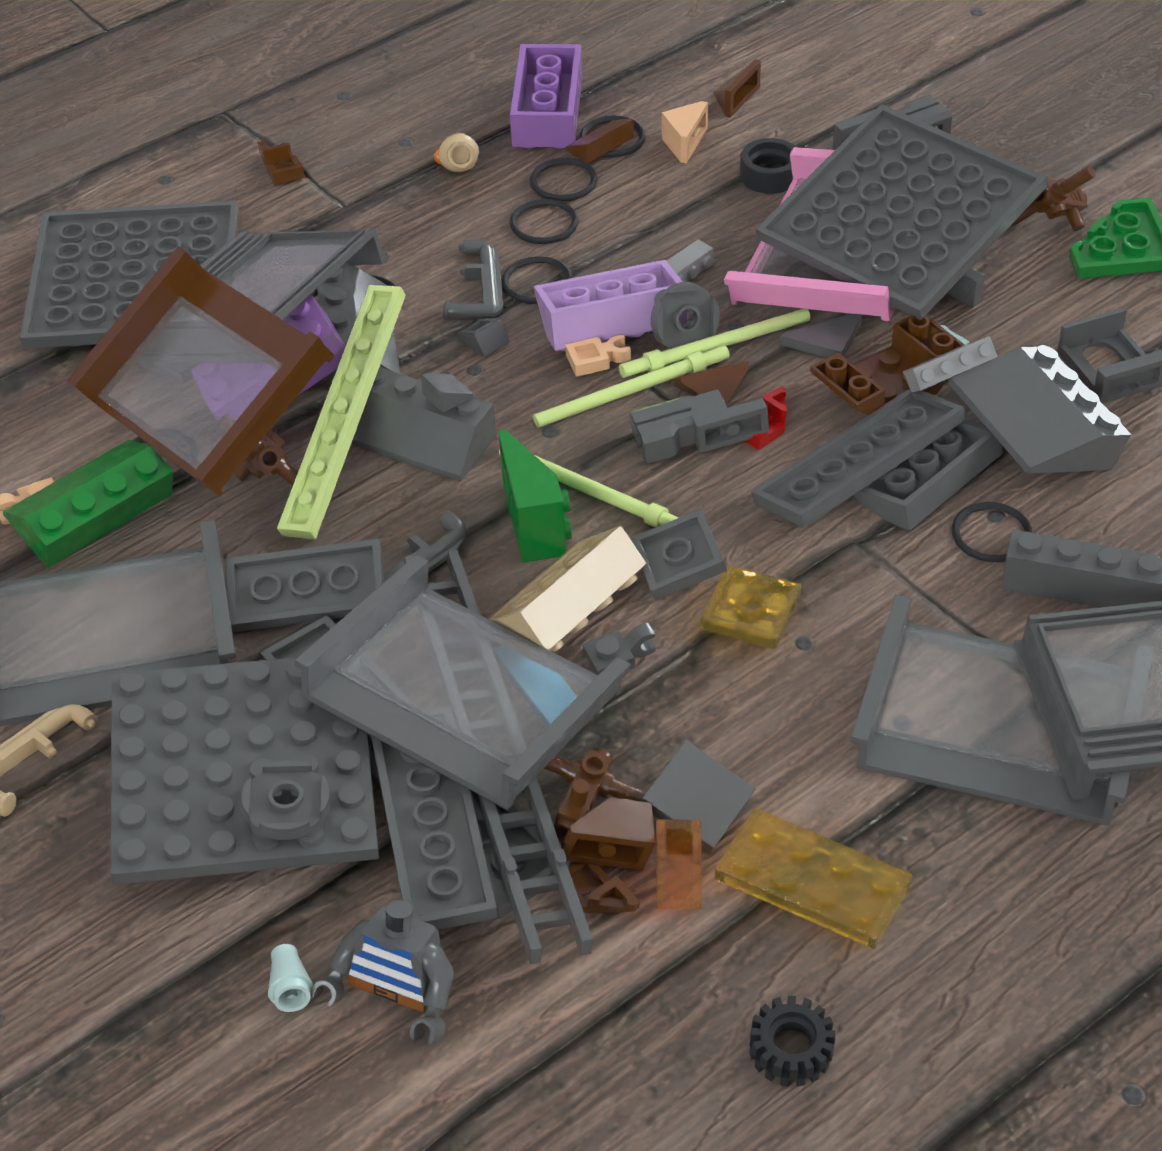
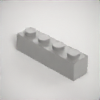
M698 239L668 259L667 262L683 282H688L713 265L714 248Z
M986 336L903 372L912 393L935 385L998 356L990 336Z

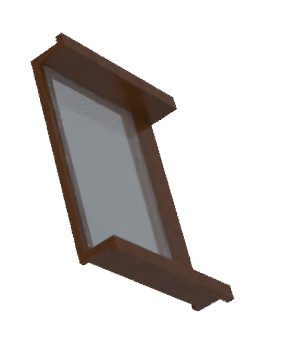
M178 246L67 381L94 404L221 497L223 494L221 489L324 362L330 363L335 355L322 343L318 336L310 331L307 335L303 334L203 269L185 250Z

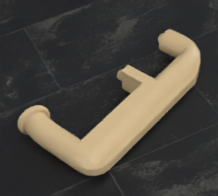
M75 704L46 712L0 745V777L37 750L51 759L56 755L57 750L47 738L71 721L77 723L84 730H91L96 726L98 717L88 708ZM0 790V815L6 817L13 812L16 806V796L14 793H4Z

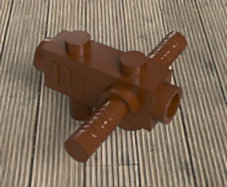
M1087 166L1068 179L1053 180L1050 179L1049 175H1046L1047 187L1011 224V226H1015L1038 212L1046 213L1048 219L1066 215L1073 231L1083 229L1086 225L1080 211L1087 208L1088 205L1087 195L1081 191L1080 186L1096 177L1094 169L1091 166Z
M225 414L219 421L218 426L227 432L236 420L230 415ZM270 429L233 475L243 481L250 472L259 479L264 474L268 476L270 473L273 475L277 473L293 486L298 471L286 462V452L281 448L286 442Z
M600 748L589 749L582 761L575 759L574 762L555 756L544 767V769L566 777V782L571 784L558 810L554 823V829L559 839L565 840L570 826L593 809L599 796L607 798L610 795L619 799L641 801L646 794V791L615 779V774L609 772L613 763V757L606 750Z

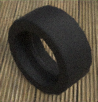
M762 138L752 141L743 148L740 154L741 181L746 187L755 192L774 194L787 191L793 181L790 153L796 146L786 140L777 138ZM775 163L782 165V167L763 168L757 165Z

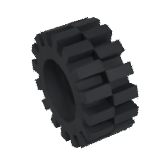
M788 996L787 1004H782L781 998L778 997L772 999V1009L765 1003L760 1007L759 1015L755 1014L750 1031L749 1053L751 1060L755 1059L754 1067L758 1072L765 1069V1078L772 1082L775 1076L780 1077V1085L788 1087L789 1080H795L796 1087L805 1085L806 1078H809L813 1083L819 1079L820 1071L825 1074L829 1069L836 1038L835 1030H832L833 1021L830 1016L824 1018L825 1009L820 1005L811 1010L812 1000L804 997L802 1005L796 1004V996ZM796 1030L807 1036L810 1046L802 1053H787L776 1047L774 1038L781 1031Z

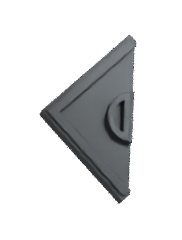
M849 314L784 332L780 336V346L826 358L838 352L844 356L863 323V315Z

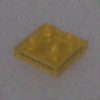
M727 564V571L723 572L700 618V629L776 650L801 596L802 584Z

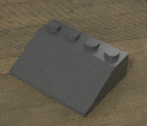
M1048 346L1018 348L953 376L948 382L951 388L1027 474L1112 470L1131 436L1129 431L1120 423V419L1099 401L1098 395L1089 390L1078 379V374L1068 368L1058 357V353Z

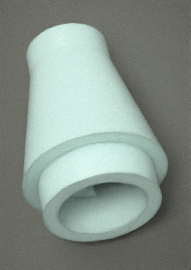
M281 944L271 952L272 964L268 997L279 1010L294 1012L301 1010L309 1003L313 983L298 956L296 947L291 944Z

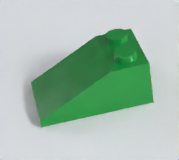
M507 430L498 431L503 488L521 563L561 557L566 552V540L572 539L569 517H564V513L571 512L567 489L560 490L557 475Z

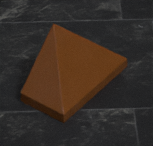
M755 59L713 92L726 117L731 118L760 88V60Z
M746 361L682 375L672 379L673 385L693 396L718 389L727 406L749 370V363Z

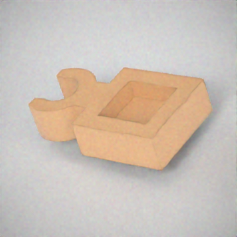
M624 335L613 336L601 343L599 337L565 344L566 357L576 377L610 369L609 362L611 361L625 363L631 360L630 346L625 347Z

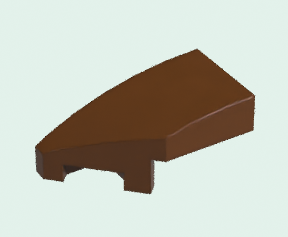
M267 141L257 142L260 155L274 185L305 178L303 165L296 155H292L290 143L268 147Z
M573 862L569 865L568 869L584 913L634 912L639 908L640 901L617 875L610 878L599 865Z

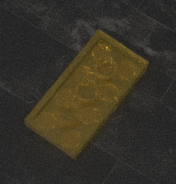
M757 808L753 809L715 868L716 880L873 949L876 948L909 890L913 876L911 873Z

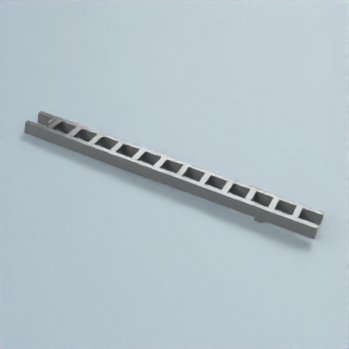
M448 550L447 565L452 581L429 583L428 588L442 596L457 594L462 606L480 615L458 550ZM414 555L404 556V565L410 559H412ZM419 603L416 606V610L447 707L451 706L456 730L471 738L504 732L509 748L495 751L515 761L527 748L489 639L469 629L470 634L440 637L436 624L455 621ZM475 647L480 661L450 665L445 651ZM485 675L489 689L466 693L458 692L454 679ZM495 704L499 718L468 723L464 707ZM537 777L519 793H525L531 810L498 815L495 803L475 792L529 964L541 963L542 947L536 930L570 925L580 955L591 954L593 938L566 863L564 849H561ZM536 824L541 842L509 847L504 829ZM547 857L553 875L520 881L516 862ZM559 891L564 906L563 910L531 915L525 896Z

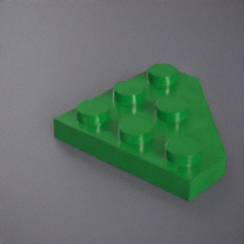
M1151 197L1118 200L1105 218L1101 217L1088 229L1087 236L1082 241L1077 240L1071 246L1069 259L1078 279L1162 271V219Z

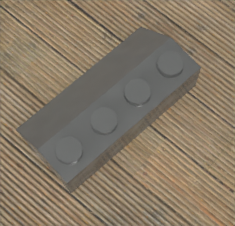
M344 263L317 288L319 305L330 318L345 346L368 286H386L383 282L350 263ZM392 332L380 367L400 373L394 332ZM337 369L329 374L331 384Z
M379 367L351 444L461 482L496 437L494 404L472 398L442 413L423 394L421 380Z
M1012 529L1001 589L1097 607L1162 601V556Z

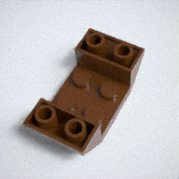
M912 315L893 324L891 347L855 365L838 352L810 366V372L855 410L868 416L910 389L903 371L965 344L927 315L922 320ZM948 379L922 391L936 395Z

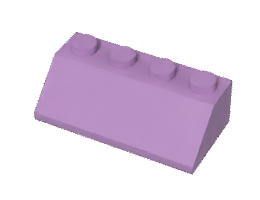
M666 260L536 285L534 286V292L546 337L555 351H565V344L599 337L601 343L616 335L635 338L644 335L645 332L652 331L651 312L656 294L660 290L667 289L671 285L683 281ZM686 310L679 317V322L682 325L688 320V312Z

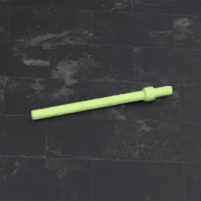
M800 309L662 352L658 349L646 352L642 358L620 364L619 372L623 378L645 371L649 373L663 368L665 365L684 360L686 355L697 351L704 353L724 345L730 346L810 321V313L808 309Z
M724 345L704 353L697 351L688 354L680 362L533 415L534 423L537 428L676 377L705 371L707 366L729 359V350Z
M536 456L557 475L558 482L644 519L645 524L654 528L679 518L670 514L668 508L656 503L649 505Z

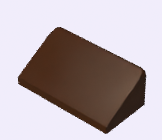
M631 118L612 120L566 146V151L588 164L634 138V121Z

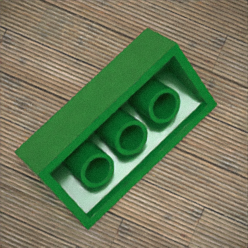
M127 440L4 510L3 515L44 566L49 568L171 496L173 471L151 445Z

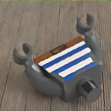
M403 900L392 901L387 904L386 908L378 909L370 920L364 919L358 922L342 938L328 966L332 969L328 977L313 985L310 992L311 998L314 1000L319 997L324 986H327L332 993L327 1007L340 1001L345 992L342 983L345 975L348 977V984L419 1012L425 1013L426 1011L425 1017L419 1018L411 1024L410 1036L414 1041L422 1039L427 1025L430 1029L428 1044H432L441 1040L446 1032L445 1023L439 1015L441 1010H446L454 978V969L440 946L439 932L435 926L413 918V906L409 902Z

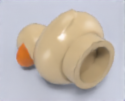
M456 133L447 137L442 142L440 148L434 154V159L438 164H442L451 172H465L475 166L479 155L478 145L470 136L464 133Z

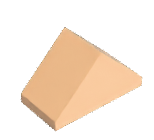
M700 101L662 112V140L680 162L687 163L708 129V102Z

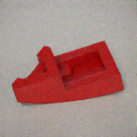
M780 386L761 396L767 406L769 432L754 434L752 439L745 440V442L757 450L762 449L784 434L787 413L785 387Z

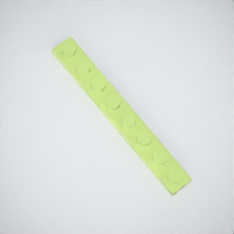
M368 286L277 529L282 536L314 540L317 538L406 296L403 289L399 286Z

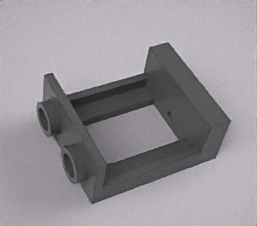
M1125 308L1061 326L1057 353L1070 369L1078 374L1079 380L1089 390L1098 395L1099 401L1102 404L1162 386V350L1149 354L1143 352L1124 330L1127 312ZM1092 346H1104L1113 350L1122 361L1097 368L1096 372L1084 357L1083 352Z

